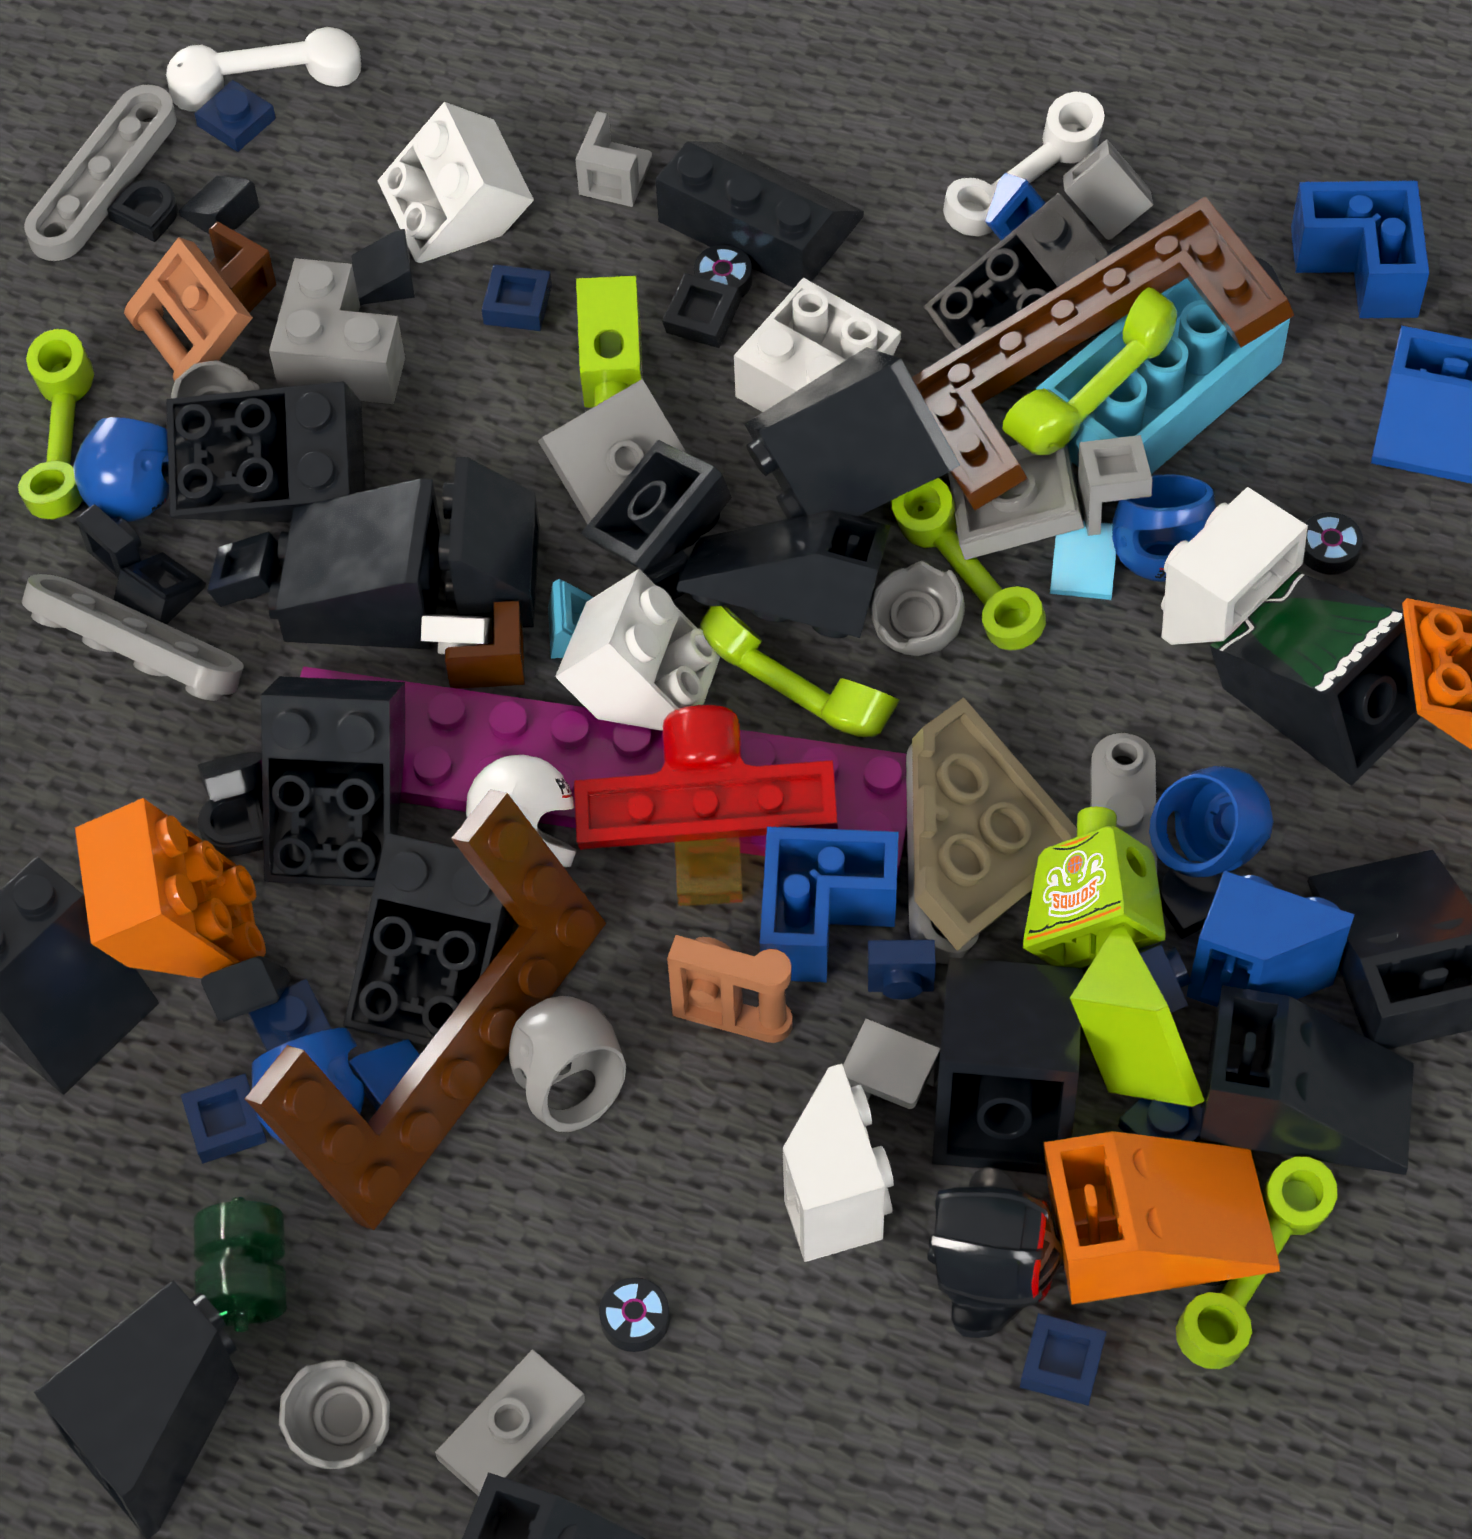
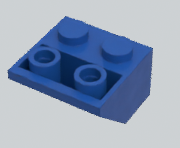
M1401 325L1371 464L1472 484V339Z
M1224 871L1199 936L1190 977L1191 984L1188 986L1186 997L1218 1007L1222 985L1287 995L1296 1000L1333 985L1355 914L1340 910L1337 905L1324 898H1304L1275 888L1269 881L1258 876H1239Z

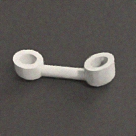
M324 27L314 30L302 42L217 53L204 45H190L173 56L167 66L166 77L173 103L180 109L197 111L224 88L223 75L306 64L309 74L317 81L325 85L339 87L349 85L357 79L361 72L360 48L352 36L341 29Z
M1083 92L1066 93L1057 98L1048 111L1042 138L1044 145L1007 173L1024 178L1031 183L1058 162H1080L1098 146L1105 117L1103 106L1095 97ZM961 178L953 181L948 186L943 212L945 219L953 229L964 235L977 237L992 232V229L985 220L1000 178L991 185L976 178Z

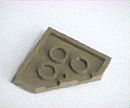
M964 697L922 727L912 738L914 901L957 951L1032 892L1038 856L1045 848L1077 837L1075 825Z

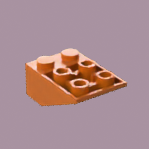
M1406 598L1402 606L1417 714L1472 750V611Z
M142 798L75 827L92 945L130 968L201 979L209 973L249 958L265 956V942L260 930L255 925L252 901L256 899V889L251 875L245 867L236 865L218 852L209 841H203L182 826L174 816H168L145 798Z
M1114 1131L1044 1142L1048 1190L1055 1225L1063 1250V1264L1072 1305L1280 1272V1264L1251 1149Z

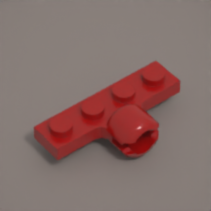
M688 706L676 709L666 716L663 720L665 763L661 771L648 775L574 780L576 837L579 849L763 836L767 834V827L838 829L833 760L764 766L745 764L741 755L739 719L731 709L723 706Z

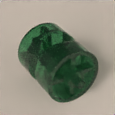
M234 1197L230 1202L215 1204L199 1211L194 1217V1257L198 1262L204 1263V1265L199 1267L194 1274L195 1295L201 1292L221 1315L226 1326H234L236 1332L248 1331V1324L269 1322L283 1315L287 1309L286 1271L283 1266L275 1264L285 1255L283 1212L279 1208L267 1203L245 1201L244 1197Z

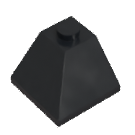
M657 440L581 534L590 542L644 571L694 545L701 535L706 534L716 525L720 518V512L732 497L723 475L714 466Z

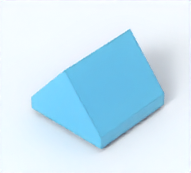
M560 578L552 584L548 604L551 659L564 657L587 601L593 598V596Z

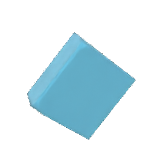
M1083 521L1084 528L1056 535L1050 594L1111 600L1116 551L1112 540V524L1101 523V534L1088 536L1085 522Z

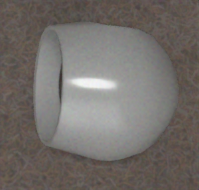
M570 996L547 998L534 1005L516 1021L509 1046L510 1066L516 1082L526 1089L527 1102L535 1117L559 1132L576 1131L598 1120L617 1098L624 1083L626 1063L614 1029L603 1012L586 1001ZM570 1062H572L571 1070L564 1075H559V1073ZM582 1070H589L594 1074L595 1087L582 1102L565 1110H555L548 1107V1094L553 1084Z

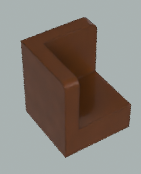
M216 222L208 230L215 258L210 263L250 313L277 285L269 250L222 223Z
M519 601L494 602L492 642L475 644V646L448 647L445 649V664L450 688L525 685L524 632Z

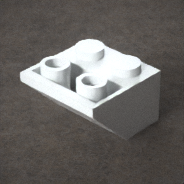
M446 102L438 108L377 180L399 228L405 229L408 247L415 262L423 263L503 236L534 201L495 120Z
M803 278L734 354L735 397L764 412L866 347L893 356L901 340V332Z
M1249 487L1243 490L1230 504L1224 502L1217 506L1209 516L1205 527L1190 542L1184 540L1178 543L1166 559L1164 565V572H1166L1165 595L1161 603V609L1163 610L1161 638L1171 645L1224 641L1303 564L1308 525Z
M637 569L586 602L555 677L597 719L663 731V720L672 711L683 707L704 704L720 656L706 641L703 630L698 629L674 605L669 594L663 588L656 586L640 569Z
M842 1064L831 1066L827 1069L783 1146L784 1202L804 1262L882 1240L884 1215L892 1213L888 1187L894 1186L889 1160L883 1146L871 1148L866 1126L872 1125V1118L865 1092L861 1085L850 1087Z

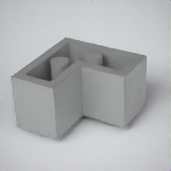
M294 258L269 349L277 386L281 388L344 381L360 401L394 404L405 361L398 316L359 312L360 303L352 264Z

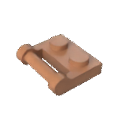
M180 237L177 238L133 295L124 311L131 325L136 330L145 332L173 369L174 382L193 364L214 360L219 361L253 318L197 245ZM162 306L166 308L194 345L189 352L163 319L164 311Z
M675 935L667 957L673 1016L765 1042L776 1043L783 1041L789 1036L792 1031L793 1016L791 1010L786 1005L785 989L791 982L792 966L790 959L785 953L775 949H767L752 956L733 951L728 945L714 938L698 937L693 940ZM742 988L758 992V1007L743 1004Z

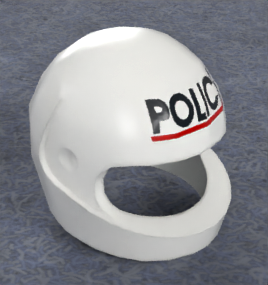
M528 755L506 756L486 766L474 779L467 794V818L490 789L507 792L563 867H571L577 850L537 828L540 817L546 812L574 808L571 789L562 774L547 761Z

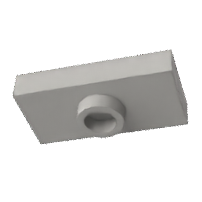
M532 1349L435 1451L437 1460L479 1496L488 1472L513 1480L584 1404V1393Z

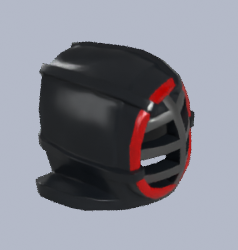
M990 1167L976 1171L968 1187H954L938 1191L935 1201V1234H931L929 1239L930 1249L927 1253V1259L936 1265L939 1289L947 1294L952 1301L951 1320L955 1330L962 1336L970 1338L993 1336L1012 1321L1024 1308L1043 1301L1049 1293L1052 1279L1063 1260V1250L1058 1230L1051 1217L1052 1208L1049 1202L1019 1191L1008 1175L1000 1169Z

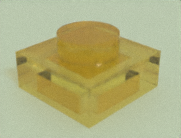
M739 837L675 842L678 906L743 902Z

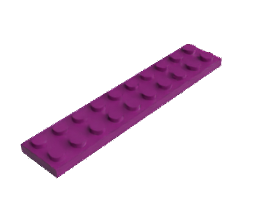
M304 666L300 677L405 682V754L400 802L466 812L469 789L474 779L486 766L506 756L528 755L547 761L555 767L568 783L573 795V809L546 812L540 817L538 823L576 828L574 780L648 775L661 771L665 763L663 731L599 720L586 707ZM740 730L741 755L744 763L748 765L764 766L833 760L838 829L899 832L897 876H899L907 834L905 753ZM766 835L672 843L765 856Z

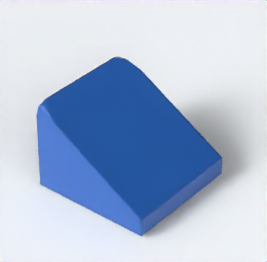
M1004 173L998 181L985 222L997 237L1003 240L1046 203L1026 179Z
M407 1039L359 1054L348 1061L353 1074L363 1082L365 1096L377 1111L420 1054Z

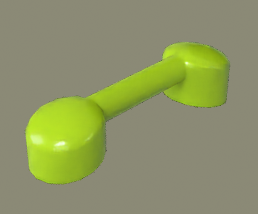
M1148 287L1135 300L1126 318L1122 337L1126 346L1068 402L1051 390L1044 388L1034 390L1022 397L1008 411L1003 421L1002 429L1005 434L1035 455H1050L1065 447L1074 438L1080 429L1081 423L1146 359L1157 357L1167 347L1174 333L1177 321V310L1174 303L1154 288Z
M53 329L42 333L34 339L28 348L26 357L28 370L39 391L45 399L52 403L47 461L29 469L21 477L18 484L19 495L31 514L42 519L52 520L69 515L79 507L83 500L74 479V469L71 466L76 401H79L90 390L94 377L92 363L81 341L75 334L64 329Z
M938 477L891 500L892 511L903 536L914 545L923 548L936 547L984 604L982 623L991 643L1001 649L1019 650L1033 644L1042 635L1046 626V614L1042 602L1036 593L1029 588L1019 586L1002 589L976 557L964 559L958 535L955 533L957 528L955 502L946 483Z
M725 605L710 606L700 623V629L703 630L706 641L726 662L744 670L841 732L859 737L877 736L882 732L900 702L899 699L843 678H840L831 694L825 692L757 650L762 642L761 638Z
M1293 1157L1283 1161L1273 1171L1265 1184L1262 1197L1277 1256L1291 1235H1305L1316 1230L1327 1219L1334 1208L1337 1200V1183L1331 1170L1321 1161L1311 1157ZM1266 1274L1230 1279L1221 1293L1207 1292L1198 1295L1186 1306L1176 1326V1339L1180 1349L1187 1358L1207 1369H1221L1232 1365L1248 1346L1252 1335L1251 1320L1245 1307Z

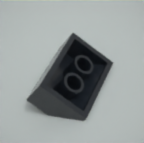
M687 141L656 178L658 222L709 247L716 245L735 246L748 255L753 269L792 288H795L803 278L812 282L864 217L863 210L721 142Z

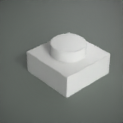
M439 614L422 616L421 641L438 642V653L445 654V649L448 647L475 646V644L492 642L493 617Z

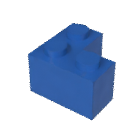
M1418 181L1300 182L1291 225L1295 272H1354L1359 318H1418L1429 276Z
M767 827L760 952L767 949H775L785 953L790 959L792 966L791 981L827 983L830 924L895 927L899 832Z

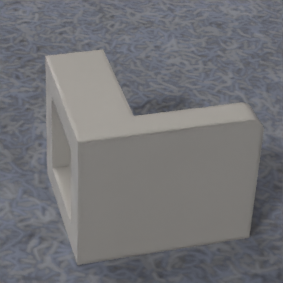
M596 112L575 159L579 195L633 207L652 163L651 151L611 142L609 114Z
M1108 139L1063 175L1064 191L1108 240L1113 239L1153 206L1149 187Z
M1141 435L1079 442V502L1087 535H1100L1102 502L1152 496V476Z
M865 1019L843 1064V1068L850 1087L861 1085L867 1101L870 1095L873 1094L907 1109H912L916 1106L925 1085L934 1086L939 1075L940 1048Z

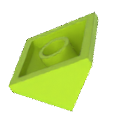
M1123 925L1112 930L1070 997L1108 1092L1191 1107L1204 1102L1205 1100L1167 1002L1126 927Z

